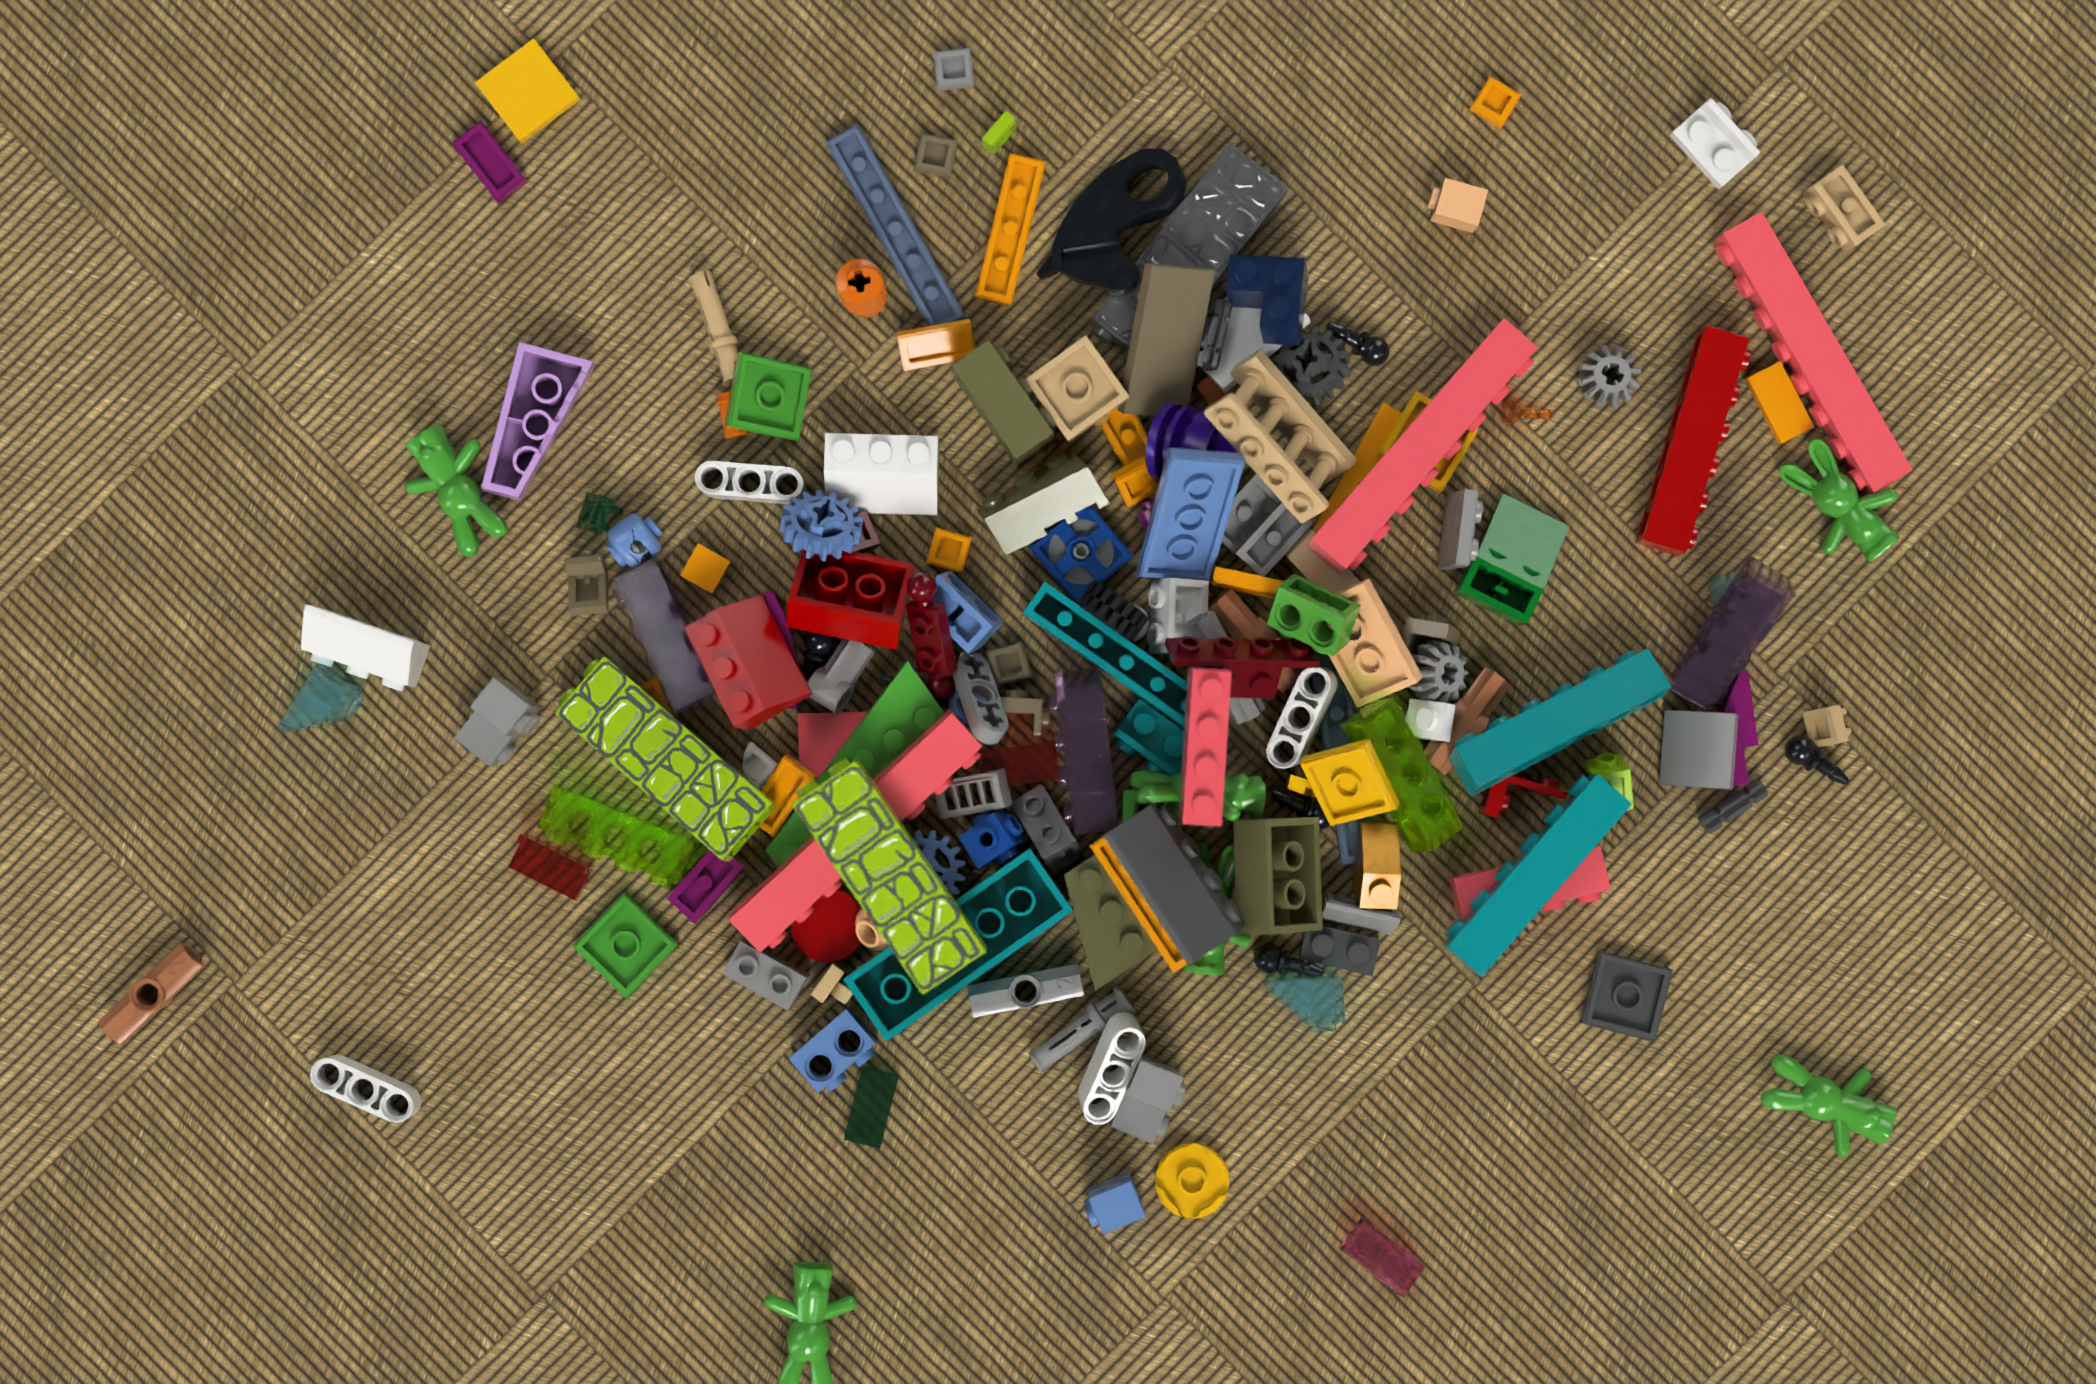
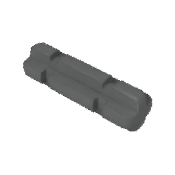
M1217 298L1210 303L1208 315L1211 316V319L1207 318L1200 346L1203 351H1199L1197 366L1206 371L1217 370L1221 355L1218 354V351L1223 349L1229 324L1226 318H1230L1232 303L1225 299Z
M1752 780L1749 782V785L1743 786V791L1737 790L1716 804L1714 810H1707L1698 817V821L1707 833H1713L1723 826V822L1728 823L1751 808V803H1758L1766 798L1768 792L1760 780Z

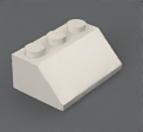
M825 433V496L829 497L832 492H836L837 500L841 501L848 498L850 500L849 508L858 507L859 512L866 510L867 514L938 516L940 445L938 436Z
M306 604L303 611L301 649L312 653L310 660L332 667L334 661L348 665L346 673L364 679L368 678L369 673L383 678L381 685L398 691H403L405 685L416 688L431 645L327 609Z

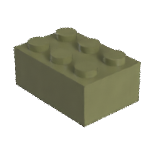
M987 340L951 365L953 377L1015 466L1019 467L1054 442L1053 431L1056 424L1043 406L1039 409L1035 407L1032 402L1034 400L1032 396L1034 393L1023 376L1014 377L1010 371L1013 369L1011 366L1012 361L1002 346L999 344L994 348L991 342Z
M1319 817L1238 819L1233 821L1236 904L1241 910L1242 922L1245 925L1237 934L1273 935L1323 930Z

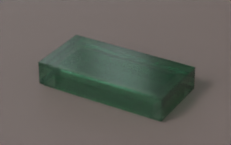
M863 1065L844 1140L878 1149L881 1148L899 1074Z

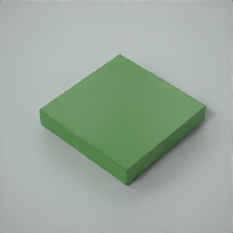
M739 352L737 354L725 426L789 441H799L812 368Z
M624 892L572 947L620 994L628 998L680 943L627 892Z

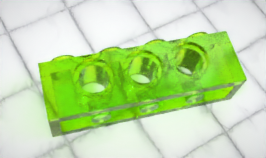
M1393 698L1370 702L1341 723L1351 743L1370 739L1400 802L1397 809L1389 811L1394 822L1398 823L1399 831L1411 852L1433 851L1464 827L1458 817L1456 806L1448 799L1440 784L1439 775L1428 763L1422 752L1423 748L1420 741L1411 732L1405 721V714L1402 708L1395 703ZM1386 736L1388 738V747L1386 744Z
M562 786L553 787L537 827L546 831L544 838L566 846L567 841H571L581 845L579 852L600 860L603 854L616 860L615 867L635 874L638 868L651 874L649 877L650 881L670 888L672 882L680 884L684 879L699 842ZM581 813L587 815L591 821V828L585 835L577 833L573 825L574 819ZM615 827L622 829L626 835V842L620 849L613 848L608 841L609 832ZM650 841L658 844L661 849V856L655 863L648 862L643 856V848Z

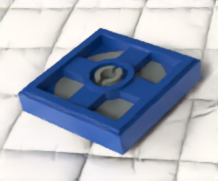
M1091 505L1076 512L1079 516L1078 520L1070 524L1065 519L1060 520L1047 531L1048 534L1036 540L1028 547L1076 604L1093 580L1103 583L1134 557Z

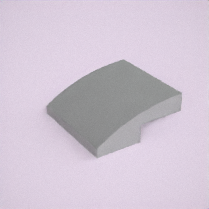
M1255 473L1235 495L1221 544L1255 574L1265 577L1313 523L1310 520L1300 523Z
M1665 710L1659 785L1733 790L1739 715L1733 713Z

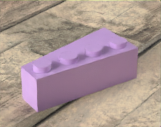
M519 342L481 486L484 492L518 501L522 500L594 369L593 361Z

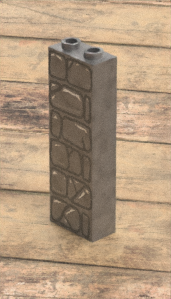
M1229 142L1135 262L1140 269V280L1137 287L1127 294L1112 292L1092 317L1091 325L1095 327L1094 335L1109 346L1113 342L1125 351L1122 356L1127 360L1145 263L1210 268L1215 271L1212 284L1213 289L1228 270L1230 255H1240L1286 196L1288 187Z

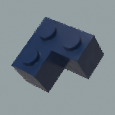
M1230 255L1226 292L1232 307L1261 309L1260 331L1264 344L1301 346L1309 277L1305 258Z

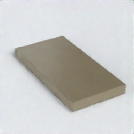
M1145 263L1122 383L1123 388L1131 398L1118 407L1117 410L1121 413L1156 415L1158 410L1166 403L1189 406L1215 274L1214 270L1205 267Z

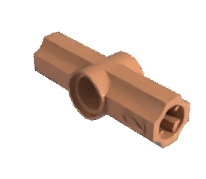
M1232 589L1208 609V611L1215 612L1220 624L1232 639H1254L1261 637L1268 640H1281L1271 626H1268L1267 622L1261 617L1257 618ZM1282 667L1277 690L1283 694L1296 683L1304 669Z
M1486 666L1483 667L1461 698L1458 697L1452 703L1455 705L1450 742L1430 740L1421 750L1418 758L1431 769L1445 776L1452 767L1448 757L1455 748L1454 742L1471 732H1474L1475 736L1480 735L1490 720L1488 716L1500 703L1511 685L1495 671Z
M184 942L180 943L144 978L134 982L130 991L98 1021L101 1030L109 1039L119 1045H123L160 1009L168 1006L174 996L206 966L202 957ZM149 984L154 985L158 990V999L155 1003L150 1002L146 997V988Z

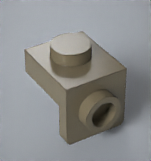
M582 554L574 558H566L568 609L571 616L609 613L608 573L602 556Z
M1427 615V620L1407 617L1405 627H1401L1399 634L1411 656L1417 655V646L1421 645L1422 640L1431 642L1433 640H1440L1457 646L1460 631L1449 624L1450 619Z
M1006 690L1005 697H1000L1005 713L1034 715L1033 737H1041V730H1049L1050 707H1042L1043 699L1028 698V691Z

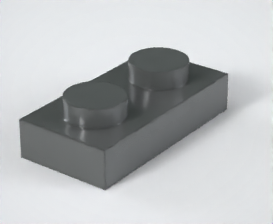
M1323 926V930L1304 932L1298 958L1373 976L1381 939Z

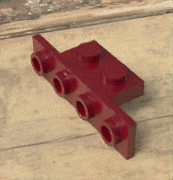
M1183 636L1181 638L1165 639V647L1173 666H1204V668L1227 669L1231 671L1230 698H1275L1282 667L1318 668L1320 663L1312 647L1295 638L1289 640H1268L1261 637L1254 639H1231L1229 637L1204 639Z

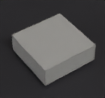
M970 48L933 51L938 91L974 87Z

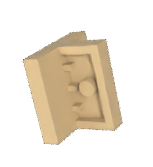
M1087 335L1025 379L1069 442L1092 425L1099 427L1109 419L1107 416L1109 413L1131 398Z

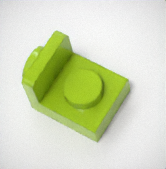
M1603 753L1597 755L1594 759L1584 761L1585 770L1589 775L1599 774L1632 803L1628 810L1634 809L1631 770L1620 754Z

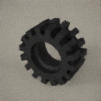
M1097 580L1091 582L1077 602V605L1131 643L1149 619L1147 615L1132 603Z

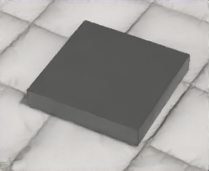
M1598 950L1580 1023L1655 1042L1673 969Z

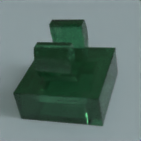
M587 492L575 528L602 535L603 532L608 533V530L611 528L607 524L608 515L610 513L623 515L624 510L612 505L613 499Z

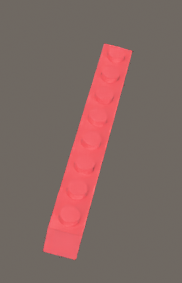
M1759 212L1715 239L1714 241L1717 245L1715 251L1720 262L1724 266L1729 265L1736 277L1734 284L1738 293L1744 299L1748 298L1755 310L1753 311V317L1756 324L1761 330L1768 332L1773 341L1771 347L1774 355L1781 363H1786L1792 374L1790 380L1795 390L1800 395L1804 394L1811 406L1809 413L1812 420L1818 427H1823L1829 437L1828 445L1833 455L1839 460L1842 459L1849 471L1846 475L1855 483L1857 491H1860L1863 496L1872 494L1913 471L1763 212Z
M1503 318L1308 541L1306 546L1339 575L1347 567L1354 571L1368 555L1363 549L1372 539L1378 543L1392 526L1387 522L1395 512L1402 515L1416 500L1411 495L1416 487L1421 484L1426 488L1440 472L1435 465L1443 456L1450 460L1464 443L1459 440L1461 435L1467 429L1473 433L1487 418V415L1482 412L1487 405L1492 402L1497 406L1507 395L1511 388L1506 384L1515 374L1521 378L1535 361L1530 356L1538 347Z
M948 709L879 773L873 781L902 822L905 818L911 821L926 807L923 803L926 798L933 792L936 795L941 794L951 785L953 779L950 776L961 766L965 770L968 769L979 759L981 753L978 750L983 746L972 735L970 729L951 709ZM811 836L729 913V921L759 952L767 946L773 949L787 936L788 933L785 929L795 920L798 923L803 922L815 910L812 904L822 895L826 898L830 897L842 885L841 876L816 839Z

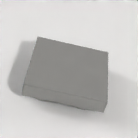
M1462 489L1446 495L1437 569L1451 571L1469 566L1471 561H1475L1479 547L1478 539L1474 538L1475 523H1480L1483 514V502L1478 500V490Z

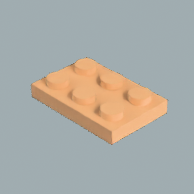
M1368 578L1337 592V594L1361 605L1349 643L1336 655H1329L1357 708L1418 683L1423 676L1370 579ZM1326 622L1327 626H1328L1331 630H1333V628L1331 627V625Z

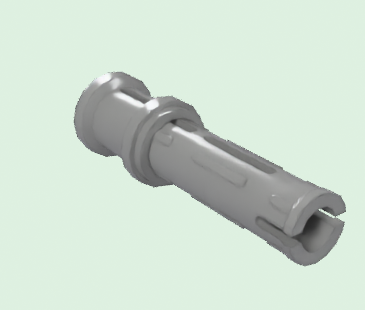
M1118 984L1113 987L1112 993L1098 1003L1094 1004L1091 1002L1088 1004L1084 1015L1028 1053L1041 1072H1044L1045 1069L1073 1051L1097 1032L1102 1034L1108 1020L1116 1013L1128 1012L1133 1015L1137 1012Z

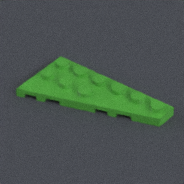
M907 659L890 684L879 695L878 700L866 716L861 719L828 763L827 768L816 781L818 785L831 777L827 770L844 758L849 763L858 758L873 780L945 713ZM796 810L791 813L775 837L766 846V852L777 867L784 863L813 836Z

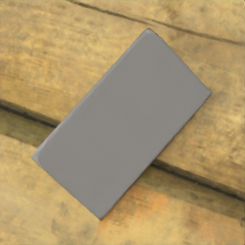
M1332 893L1324 894L1322 921L1386 935L1393 934L1400 924L1401 917L1398 909L1359 908L1354 898Z

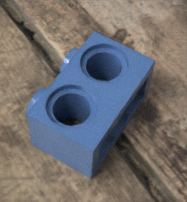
M952 571L938 574L935 578L937 592L932 601L945 603L951 638L968 654L980 649L1004 621Z
M848 1006L798 1049L789 1060L817 1093L825 1087L831 1092L847 1078L843 1073L844 1070L853 1063L860 1067L876 1053L872 1046L878 1040ZM853 1030L859 1035L860 1046L857 1049L848 1050L842 1046L840 1035L843 1031ZM824 1055L828 1057L832 1064L831 1071L827 1074L816 1073L812 1068L814 1056Z

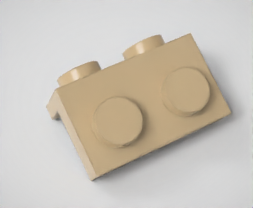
M1843 164L1803 192V195L1806 197L1805 204L1808 210L1815 217L1821 218L1828 228L1827 235L1836 247L1842 248L1845 253L1886 225Z

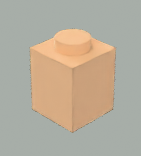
M1445 178L1439 188L1433 187L1427 205V209L1433 210L1430 221L1473 233L1479 225L1488 190Z

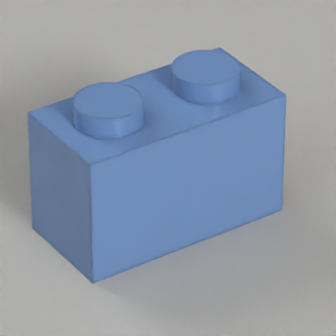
M1129 1171L1087 1188L1088 1199L1083 1200L1085 1211L1092 1227L1099 1225L1103 1234L1146 1217L1143 1204Z

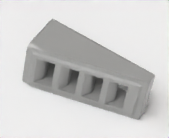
M1004 768L952 778L953 782L949 787L951 788L955 808L948 809L945 791L939 795L935 794L940 819L1005 808L1012 804ZM988 780L993 795V800L988 801L984 781ZM971 783L977 784L981 803H975ZM960 785L964 786L968 804L966 806H962L958 788Z

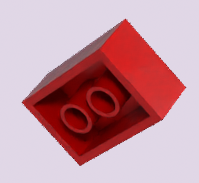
M802 549L787 600L786 627L897 650L907 613L906 604L910 601V596L907 592V582L914 575L915 564L854 551L850 554L843 550L841 559H836L832 554H827L826 561H822L819 554L815 553L810 559L806 558V550Z

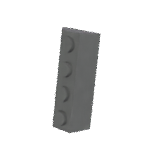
M1156 802L1126 820L1103 837L1189 966L1232 937L1245 925L1242 922L1243 916L1237 904L1232 900L1228 901L1220 887L1222 885L1218 875L1213 869L1207 868L1199 857L1200 849L1196 842L1190 836H1185L1178 825L1179 819L1175 810L1169 804Z

